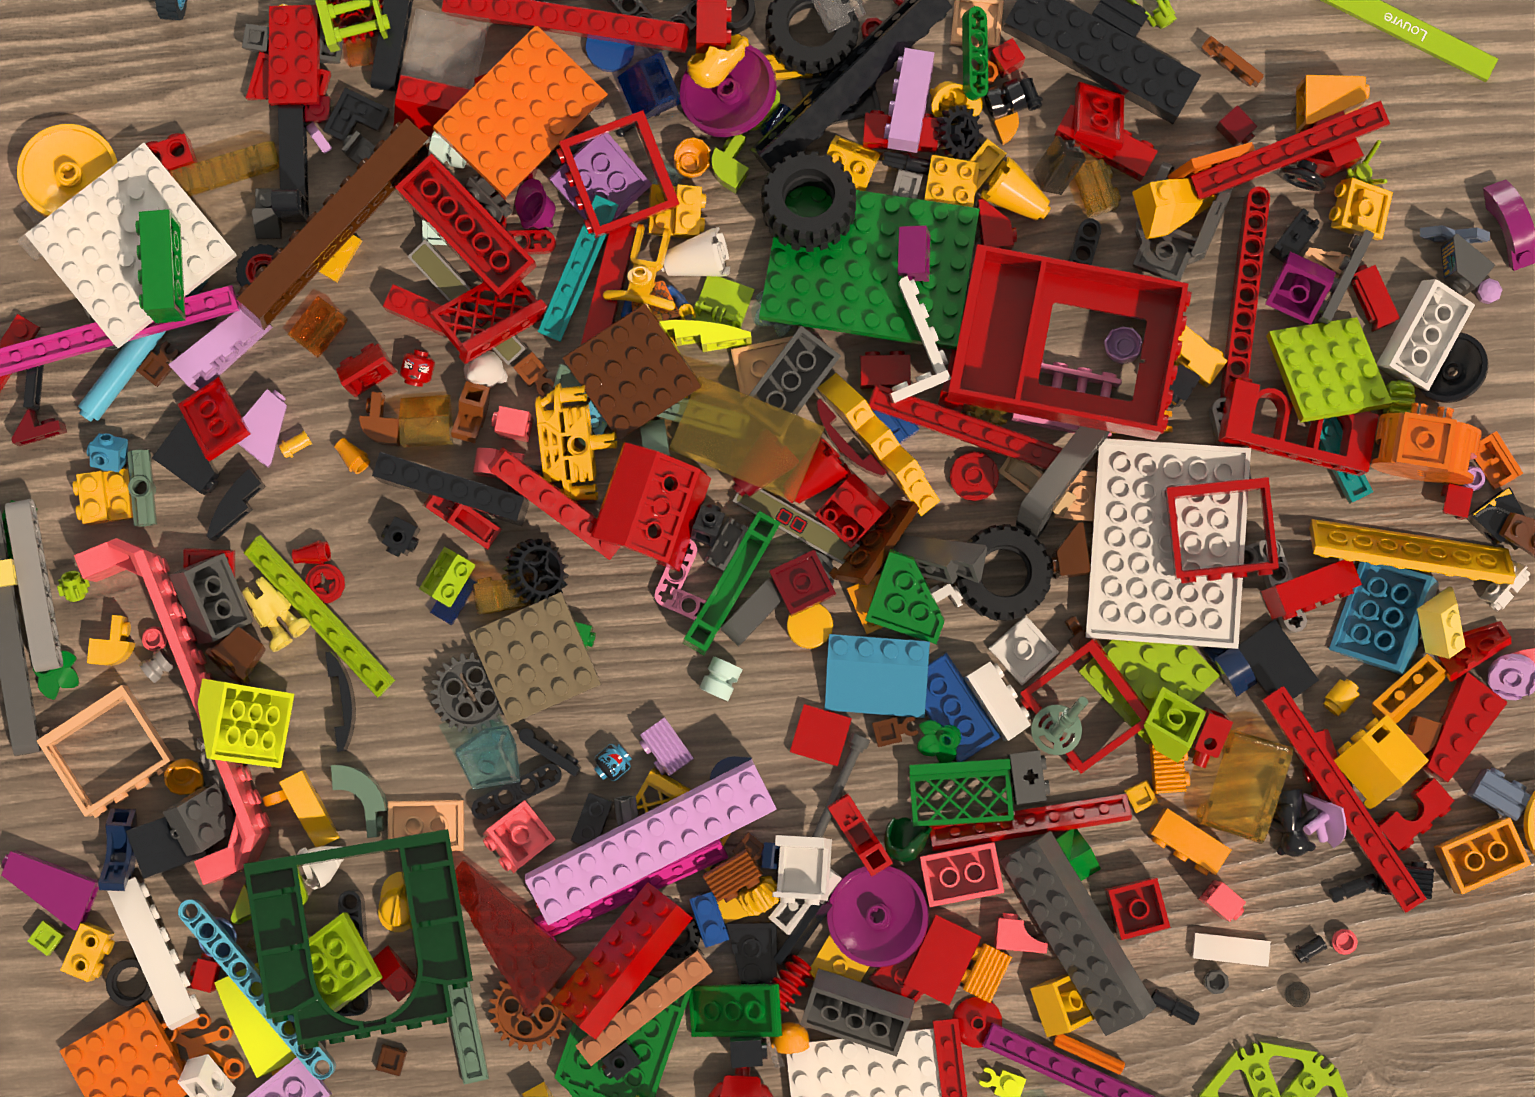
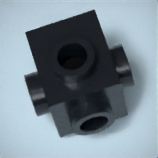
M395 516L391 525L387 524L381 534V538H383L382 544L388 546L387 552L397 557L401 553L408 556L409 552L413 553L418 545L419 539L417 536L420 528ZM402 535V540L398 542V537Z

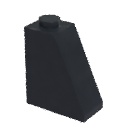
M181 418L152 459L199 493L206 495L207 492L211 493L216 488L219 482L217 479L220 475L213 462H209L205 458L186 420Z

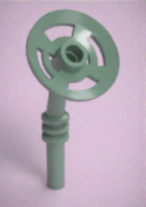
M1080 697L1071 708L1063 705H1050L1041 709L1036 714L1032 722L1031 733L1035 744L1042 751L1052 755H1062L1072 751L1077 746L1082 735V725L1078 714L1087 706V698ZM1050 713L1051 716L1043 722L1042 727H1038L1041 718ZM1052 720L1053 723L1050 725L1049 729H1046L1045 727L1047 723ZM1064 732H1066L1067 736L1062 741H1060L1059 738L1062 737ZM1071 733H1074L1075 736L1072 742L1063 748L1062 744L1069 740ZM1045 735L1047 740L1054 743V748L1046 746L1039 736Z

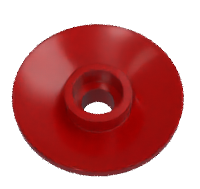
M971 997L962 1001L956 1007L952 1017H958L961 1042L973 1048L983 1047L982 1043L991 1023L1002 1027V1016L998 1007L992 1001L989 1003L979 997ZM975 1019L982 1020L983 1024L980 1028L974 1027L973 1022Z

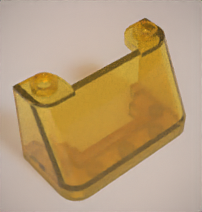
M1230 729L1222 748L1224 753L1209 800H1206L1204 804L1200 803L1198 806L1196 817L1199 820L1197 824L1253 843L1262 844L1269 831L1293 755V747Z

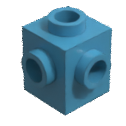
M99 433L88 444L87 456L90 457V467L99 468L103 471L119 472L128 461V439Z

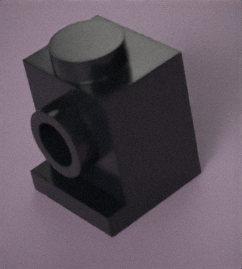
M709 504L707 507L701 505L690 539L714 547L725 513L721 512V509L716 505Z
M626 1040L603 1057L604 1065L601 1068L609 1079L614 1076L616 1080H619L638 1066L642 1059L630 1042ZM617 1058H621L624 1060L623 1067H617L615 1065V1060Z

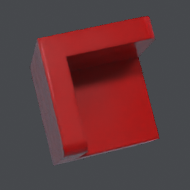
M1450 483L1444 485L1441 496H1445L1442 512L1457 516L1456 519L1459 520L1468 518L1474 489Z

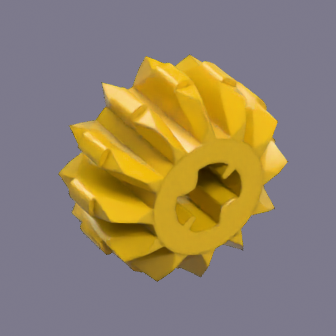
M761 876L759 878L760 883L750 889L742 888L737 896L741 907L749 916H757L762 912L765 913L766 910L771 909L773 905L779 902L780 898L772 897L773 892H777V883L771 876Z

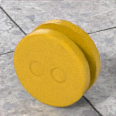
M821 604L815 605L792 617L789 614L787 619V632L790 639L796 645L806 649L822 646L827 642L829 634L833 630L831 614Z

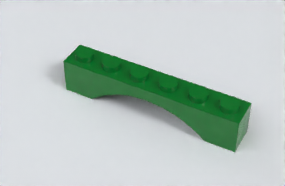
M758 511L682 644L703 656L706 654L781 524L780 522Z

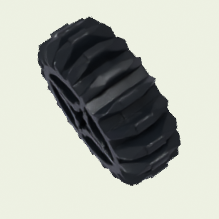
M538 538L536 540L527 539L525 542L522 541L509 551L510 555L504 559L509 565L504 566L502 570L508 572V575L503 580L510 581L507 589L515 590L513 597L521 596V603L529 601V604L533 605L544 599L548 600L549 597L562 592V589L568 585L563 579L568 578L569 574L564 572L568 565L563 564L561 561L565 555L558 556L557 554L559 547L551 549V542L543 543V540ZM528 553L536 555V558L532 561L524 560ZM540 583L548 584L544 591L536 590V586L540 585Z

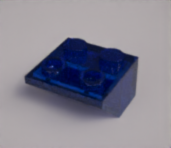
M662 52L638 61L617 77L632 114L644 110L646 118L681 105L680 95Z

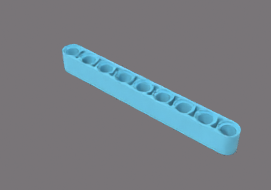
M192 899L182 902L178 909L180 919L312 1076L320 1080L330 1077L335 1071L336 1062L320 1042L319 1047L313 1048L311 1054H304L300 1049V1045H297L296 1032L293 1035L285 1032L284 1024L286 1021L273 1023L272 1018L267 1019L263 993L257 996L251 991V986L254 982L261 983L260 971L201 901ZM189 904H194L198 909V913L194 918H190L186 914V907ZM206 923L211 924L214 928V933L210 938L202 933V928ZM223 942L230 946L231 951L227 957L221 956L218 951L220 944ZM238 962L244 963L247 967V972L244 976H238L235 972V965ZM293 1014L288 1015V1021L294 1022ZM319 1060L328 1062L330 1067L328 1073L323 1074L317 1070V1062Z

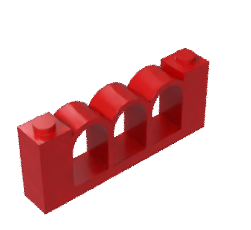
M1239 377L1229 383L1218 437L1219 442L1251 448V450L1356 476L1369 472L1379 414L1366 411L1337 416L1343 426L1342 441L1338 455L1318 450L1324 419L1310 421L1306 446L1286 442L1285 437L1289 415L1293 407L1292 401H1288L1287 397L1275 388H1266L1259 391L1260 385L1253 383V380L1249 378ZM1259 398H1266L1272 401L1277 409L1273 438L1251 433Z

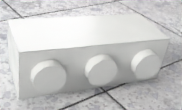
M831 868L828 897L843 879ZM795 899V904L780 903L768 918L786 934L790 935L811 905L804 904V899Z

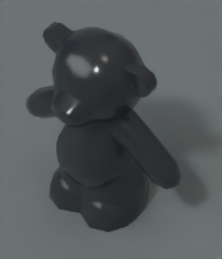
M1302 788L1270 793L1279 820L1269 815H1264L1262 821L1270 828L1283 833L1281 846L1277 849L1278 855L1286 854L1291 857H1298L1308 851L1315 850L1316 845L1309 841L1308 836L1303 831V827L1317 817L1318 810L1312 808L1302 817Z

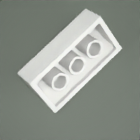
M1437 279L1422 280L1378 360V368L1395 379L1411 382L1413 386L1429 391L1475 304Z

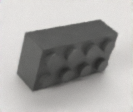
M800 326L740 408L778 437H781L841 355Z

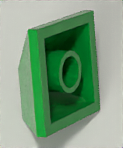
M1078 829L1066 830L1055 837L1081 881L1101 870L1091 847Z

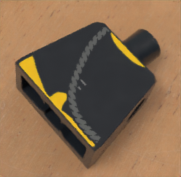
M1508 487L1502 489L1471 512L1466 519L1492 544L1497 545L1507 540L1499 535V532L1509 513L1512 512L1524 516L1525 514L1513 491ZM1508 541V543L1514 550H1517L1519 548L1510 541Z

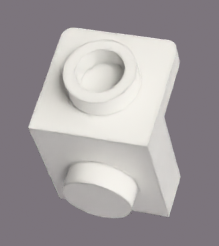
M947 584L940 589L936 585L930 589L936 603L949 596L956 608L963 605L960 601L963 599V596L957 586L952 587L951 584Z

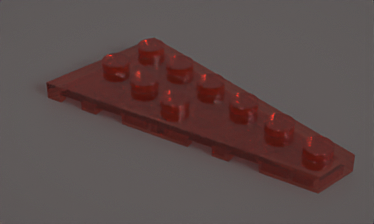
M462 860L455 869L460 903L468 912L473 926L479 931L484 945L501 974L505 976L512 988L510 990L515 998L519 1000L523 1007V1012L528 1018L534 1013L577 957L466 860Z

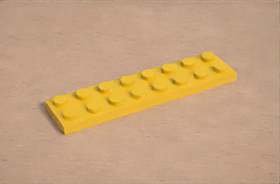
M1311 519L1309 529L1313 554L1321 557H1336L1346 561H1362L1372 565L1382 564L1398 569H1415L1424 573L1434 572L1446 576H1461L1471 580L1492 581L1497 584H1514L1516 578L1510 552L1506 548Z

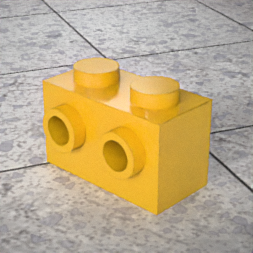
M89 922L80 923L60 971L86 982L99 978L105 966L102 964L106 954H110L115 941L112 938L115 933Z

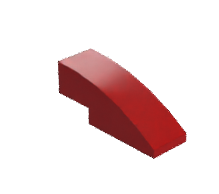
M429 495L422 505L487 550L502 530L472 508L443 498Z

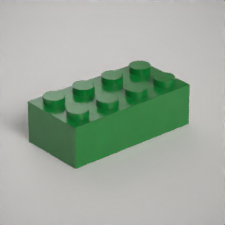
M170 209L139 212V220H136L135 223L136 233L140 236V245H137V257L141 260V269L138 270V281L142 285L143 294H139L140 308L155 323L186 321L181 224Z

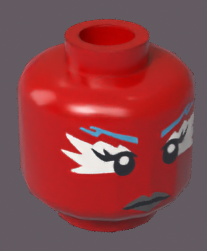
M414 349L413 353H406L404 355L400 369V375L405 379L404 383L423 387L424 384L431 381L435 361L428 357L429 352Z

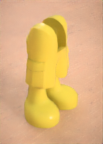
M260 577L256 580V583L264 593L261 597L257 598L256 594L249 587L245 588L242 594L252 609L253 617L260 627H268L270 629L273 639L269 642V648L276 652L293 641L276 620L278 616L285 622L294 638L302 635L311 624L306 618L298 619L289 611L291 604L279 591L277 592L265 578Z

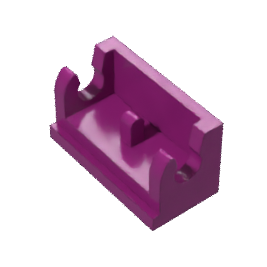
M926 225L899 227L898 275L908 276L909 281L914 279V281L929 282L931 235Z

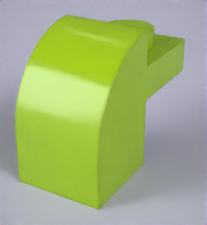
M741 134L727 139L723 146L724 152L715 147L712 154V170L716 180L735 194L749 175V168L735 160L746 143V137Z

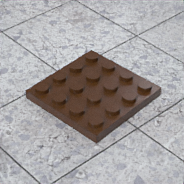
M646 302L563 356V360L580 385H585V392L612 431L616 433L618 440L702 387L701 382Z

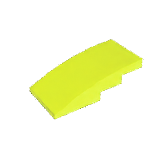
M694 320L659 321L669 337L675 336L677 346L702 343L703 352L752 345L751 332L732 326Z
M247 968L236 972V974L238 976H244L247 972ZM229 976L214 982L234 1032L257 1078L286 1066L296 1058V1055ZM254 982L251 986V991L254 995L260 996L263 993L260 982ZM286 1021L284 1024L285 1032L290 1035L295 1034L291 1021Z

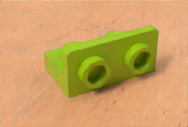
M444 546L419 590L451 607L475 568V564Z

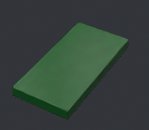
M779 984L695 985L691 988L689 996L691 1037L782 1036Z

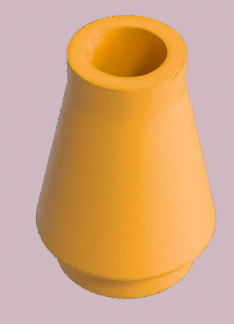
M346 438L340 439L335 444L334 448L338 451L350 472L359 474L369 466L370 459L368 454L350 443Z

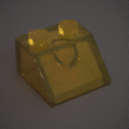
M451 395L400 399L399 434L400 444L404 448L454 444L453 437H451L453 428Z

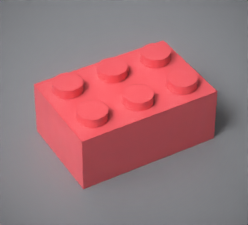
M994 842L918 856L929 907L1004 893Z

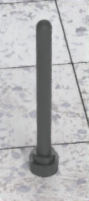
M852 732L849 742H851L849 747L851 749L812 837H823L832 817L827 806L841 797L860 752L863 753L864 749L868 748L871 740Z

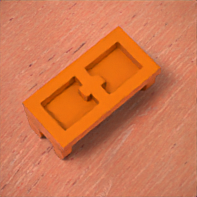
M1497 431L1480 440L1478 456L1474 460L1483 471L1493 490L1523 474Z

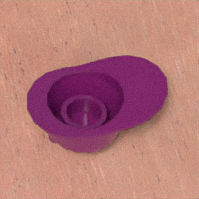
M534 178L527 180L518 190L515 200L516 211L522 227L527 229L530 227L537 229L544 227L552 228L554 226L553 216L556 211L554 202L546 195L544 187L539 180Z

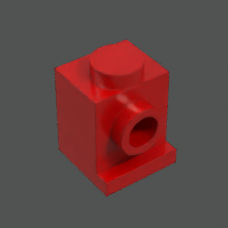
M202 952L197 962L194 961L192 964L190 976L193 979L190 981L191 985L187 988L208 993L216 991L214 982L219 979L221 966L213 957H209L205 952Z

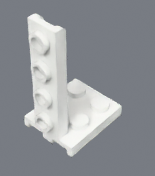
M908 276L899 281V287L936 375L932 376L931 372H927L915 378L917 383L908 385L906 381L892 387L894 392L889 394L892 403L951 379L945 368V365L948 364L946 355L943 350L938 351L935 344L939 340L933 326L929 328L925 318L929 317L924 303L919 304L915 296L919 294L914 279L909 281Z

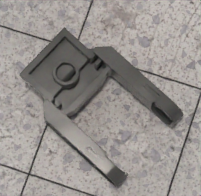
M1163 162L1154 182L1168 180L1167 176L1174 171L1175 166ZM1233 188L1218 193L1216 200H1213L1198 238H1194L1191 234L1176 229L1163 237L1145 239L1141 221L1138 218L1135 233L1141 246L1133 262V267L1163 279L1180 282L1187 265L1205 258Z

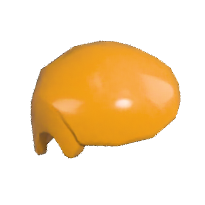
M695 137L684 139L674 151L673 163L675 169H677L679 174L688 178L701 176L710 165V148L701 139Z
M181 758L167 767L164 772V782L167 788L175 794H192L204 785L203 771L197 762Z
M781 1023L782 1036L770 1037L771 1047L774 1048L775 1045L777 1052L781 1054L799 1053L810 1047L808 1032L799 1023Z

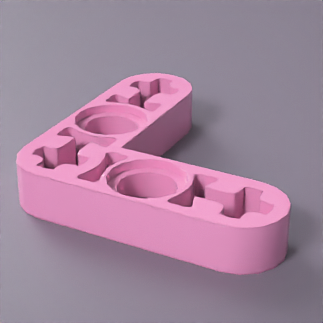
M690 539V549L693 553L692 555L687 554L684 562H689L687 567L682 564V578L679 580L670 578V568L666 567L655 591V600L660 606L695 621V615L699 612L700 603L705 604L706 600L681 590L697 555V546ZM667 579L670 583L679 585L677 589L672 586L670 595L673 596L672 600L667 599L666 602H662V597L659 593L661 591L665 592L668 584H663L664 580ZM685 599L695 601L696 608L693 612L687 613L683 611L682 602Z

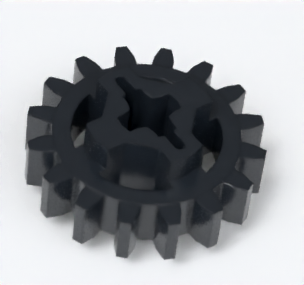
M966 105L950 106L948 110L942 111L943 117H937L940 126L934 127V130L939 132L935 140L941 141L938 148L939 150L946 149L945 156H952L954 159L969 158V155L976 153V147H981L978 139L984 137L982 133H979V129L983 127V124L977 123L980 117L979 115L973 116L974 109H967Z

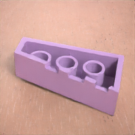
M905 48L904 56L898 57L896 71L900 72V78L894 79L892 94H896L895 102L890 101L888 116H892L891 124L886 123L884 138L888 139L889 149L914 153L918 151L923 124L922 119L925 115L932 79L934 52Z
M240 309V311L233 312L231 316L221 321L212 331L172 361L169 366L188 387L198 391L219 377L273 327L269 324L263 330Z

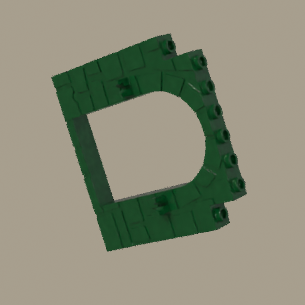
M448 829L243 864L267 1019L272 1018L273 1023L288 1021V1015L293 1014L297 1045L303 1044L304 1049L319 1047V1041L329 1040L330 1044L345 1042V1036L355 1035L356 1040L371 1037V1031L381 1030V1035L397 1032L396 1027L406 1025L407 1030L421 1028L422 1022L432 1020V1025L447 1023V1017L453 1016L448 986L452 985L453 990L468 987L467 982L473 981ZM398 850L416 959L415 983L406 1001L390 1015L373 1021L352 1020L332 1010L318 992L314 978L297 867Z

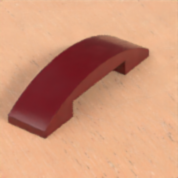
M820 398L816 403L817 413L822 428L832 445L846 460L858 469L870 475L883 478L887 472L870 454L862 460L832 427L831 424L836 421L837 416Z

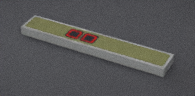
M424 240L408 256L449 302L472 289L428 240ZM465 301L460 304V309L474 312L476 303ZM478 304L477 313L492 315V309L489 306ZM463 316L472 326L473 318ZM476 319L475 328L487 329L490 327V321ZM515 335L493 349L507 365H511L527 347Z
M762 489L750 497L746 494L741 497L737 493L733 499V503L754 515L761 511L781 523L779 529L840 564L845 562L843 557L849 551L854 552L860 546L856 544L851 549L830 528Z

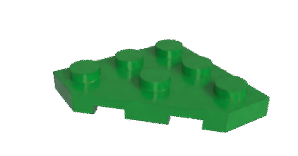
M890 549L865 621L937 644L945 619L914 557Z

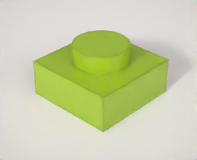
M43 920L28 939V942L46 956H50L65 934L46 920Z

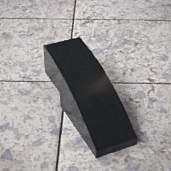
M251 469L245 471L224 495L214 513L207 532V537L214 542L253 510L247 502L266 487Z

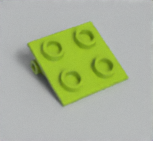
M707 276L699 300L694 307L696 317L692 316V319L741 329L755 289L722 277Z

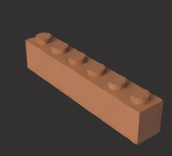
M697 949L622 1007L596 1040L588 1034L575 1046L589 1065L592 1066L713 972L712 966L700 950Z

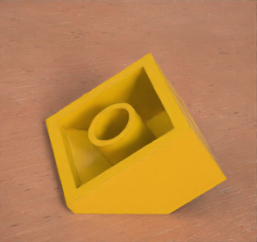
M1068 973L1030 988L1047 1037L1069 1033L1095 1019Z

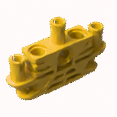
M559 383L546 397L542 399L538 396L535 401L543 477L553 485L554 482L562 481L563 488L560 490L574 501L598 500L597 484L573 486V483H576L578 480L585 482L587 479L589 481L597 479L594 450L616 449L617 441L610 440H615L617 436L615 432L598 435L592 434L589 404L582 407L575 405L573 408L572 406H564V402L587 401V393L577 394L585 392V385L562 388L561 383ZM550 402H554V410H546L545 406ZM566 436H571L566 444ZM577 437L585 441V449H578L575 446V439Z

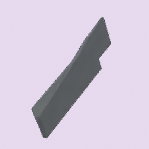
M901 535L900 540L892 550L914 557L924 577L953 584L958 575L979 583L982 578L987 546Z

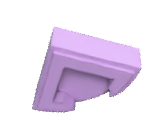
M314 122L306 126V130L322 152H325V154L329 152L332 147Z

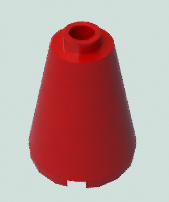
M818 437L783 484L785 489L783 494L791 503L796 501L800 504L852 475V471L846 462L841 465L842 461L839 458L841 456L826 440Z

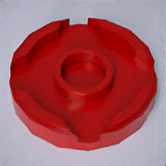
M969 452L956 459L951 467L949 479L952 489L959 497L976 502L986 499L994 492L998 485L999 472L997 465L989 456L980 452Z

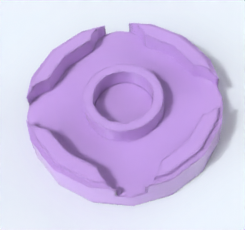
M1521 654L1500 656L1488 668L1487 679L1489 687L1506 700H1519L1523 696L1533 694L1535 691V663L1530 658Z

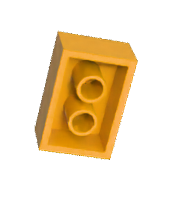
M1510 817L1498 818L1433 846L1452 890L1456 894H1465L1531 865Z

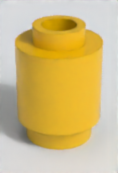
M1339 679L1324 697L1323 706L1339 717L1359 697L1357 692L1359 687L1349 679L1345 681Z

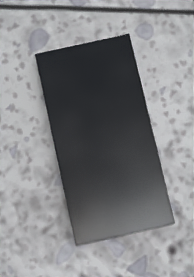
M44 365L29 368L26 371L24 408H30L34 411L40 410Z

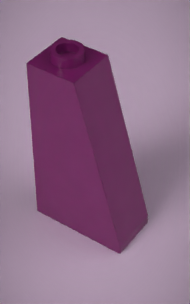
M18 850L10 851L9 854H6L1 864V868H3L1 876L71 929L77 931L80 923L87 921L99 890L98 880Z

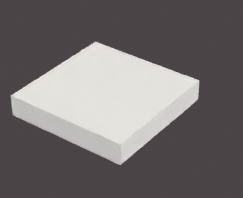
M1026 615L988 648L1021 686L1059 653Z

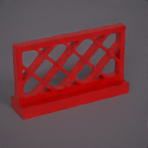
M522 281L507 294L512 295L511 304L498 302L496 295L494 301L480 298V293L484 290L491 291L484 283H481L432 311L430 317L460 352L459 358L462 362L467 364L542 320L547 305L542 299L537 301ZM515 296L526 298L530 304L525 307L514 305ZM465 301L476 303L474 312L460 309V304ZM478 304L493 307L492 315L477 313ZM496 308L510 310V315L506 318L495 316ZM444 313L456 315L455 322H445L440 315ZM459 315L473 318L472 327L457 324ZM476 319L490 321V327L487 329L475 328ZM456 330L471 333L470 339L461 343L456 336Z

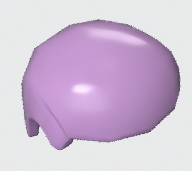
M1123 326L1113 329L1104 340L1107 356L1113 362L1119 364L1133 362L1142 351L1143 343L1141 336L1133 328Z

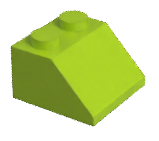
M1162 686L1144 723V727L1155 750L1178 763L1190 750L1206 711Z

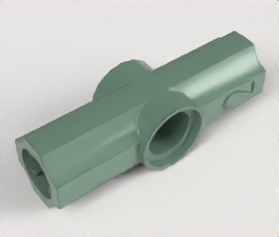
M132 450L127 452L130 477L128 490L132 499L134 526L157 525L154 496L156 486L153 482L150 450ZM146 482V492L141 495L138 494V485Z

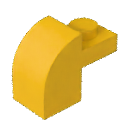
M112 615L110 640L89 638L88 664L113 666L121 664L131 656L135 643L126 642V637H129L131 631V623L128 622V617Z

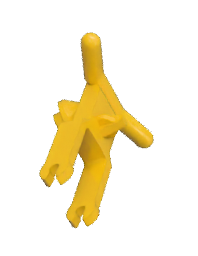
M638 224L630 255L633 268L628 272L627 276L629 280L628 290H606L603 293V297L606 300H626L643 304L646 302L649 305L672 311L675 309L673 301L651 295L656 273L664 265L671 231L668 228L664 229L656 262L640 260L637 258L644 235V224Z

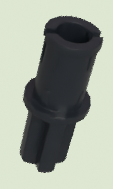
M885 151L883 154L882 164L884 166L926 175L929 174V168L921 167V165L930 167L931 159L911 156V153L904 155Z
M1158 989L1154 990L1151 998L1157 1007L1168 1012L1170 1017L1174 1015L1191 1025H1195L1200 1014L1198 1011L1181 1003L1179 998L1173 999Z

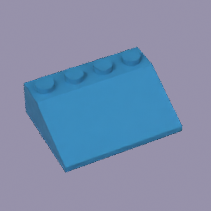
M1360 561L1357 573L1362 585L1353 588L1354 593L1348 595L1329 650L1403 676L1410 668L1422 634L1417 608L1435 597L1440 583L1433 576L1405 568L1398 569L1382 564L1372 565L1368 562Z
M829 634L825 710L925 718L930 642Z

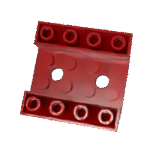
M624 442L591 537L612 546H622L657 560V564L679 572L690 542L693 525L703 504L711 478L701 469L659 451ZM667 477H671L674 482V486L670 491L664 486V481ZM651 524H654L658 530L654 538L648 535V528Z

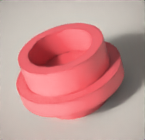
M153 626L144 631L142 643L146 649L156 651L158 648L163 649L166 646L167 637L162 628Z
M1340 929L1334 933L1332 946L1336 952L1347 955L1352 953L1357 947V937L1352 931Z

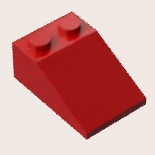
M371 343L361 349V354L354 358L352 356L347 357L339 363L340 367L336 369L342 386L354 397L359 396L397 372L379 343L376 345Z

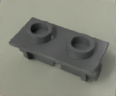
M476 176L474 179L471 177L468 179L465 189L498 223H500L502 216L506 218L511 214L510 204L499 194L493 198L490 197L495 193V189L484 178Z

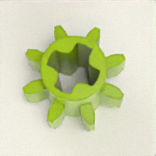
M68 571L58 580L59 585L57 589L59 596H65L66 600L70 602L82 600L86 593L89 592V581L83 579L78 571Z

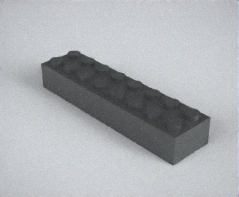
M1051 831L1020 846L1000 860L1105 1036L1144 1019L1157 1007Z

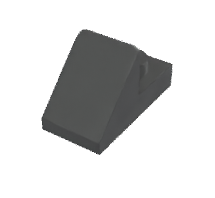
M280 188L255 189V209H252L256 239H282V221L273 212L271 204V191Z

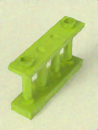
M315 0L326 44L331 53L341 50L339 42L343 41V38L379 29L384 39L388 38L387 29H391L387 14L382 15L379 0H352L337 5L329 4L328 0ZM369 6L374 7L377 18L375 20L341 29L334 26L333 18H337L336 15Z

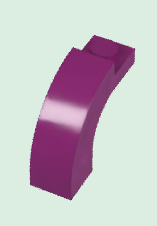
M1506 179L1484 187L1486 209L1496 218L1505 237L1509 267L1515 271L1534 264L1535 227L1522 197Z

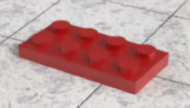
M317 5L269 6L268 103L271 106L291 104L319 105L320 17Z

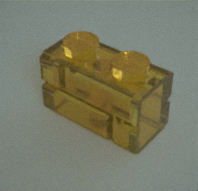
M1103 159L1074 169L1073 175L1088 218H1093L1118 208L1121 196L1118 188H1113L1110 179L1113 178V174L1109 164L1105 165Z

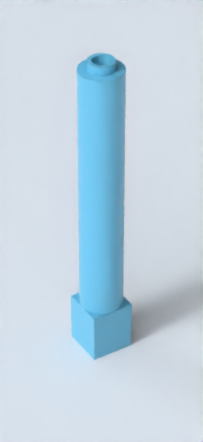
M205 280L187 294L185 298L199 294L209 280ZM166 331L126 342L79 403L78 407L81 409L79 414L90 422L93 419L99 421Z

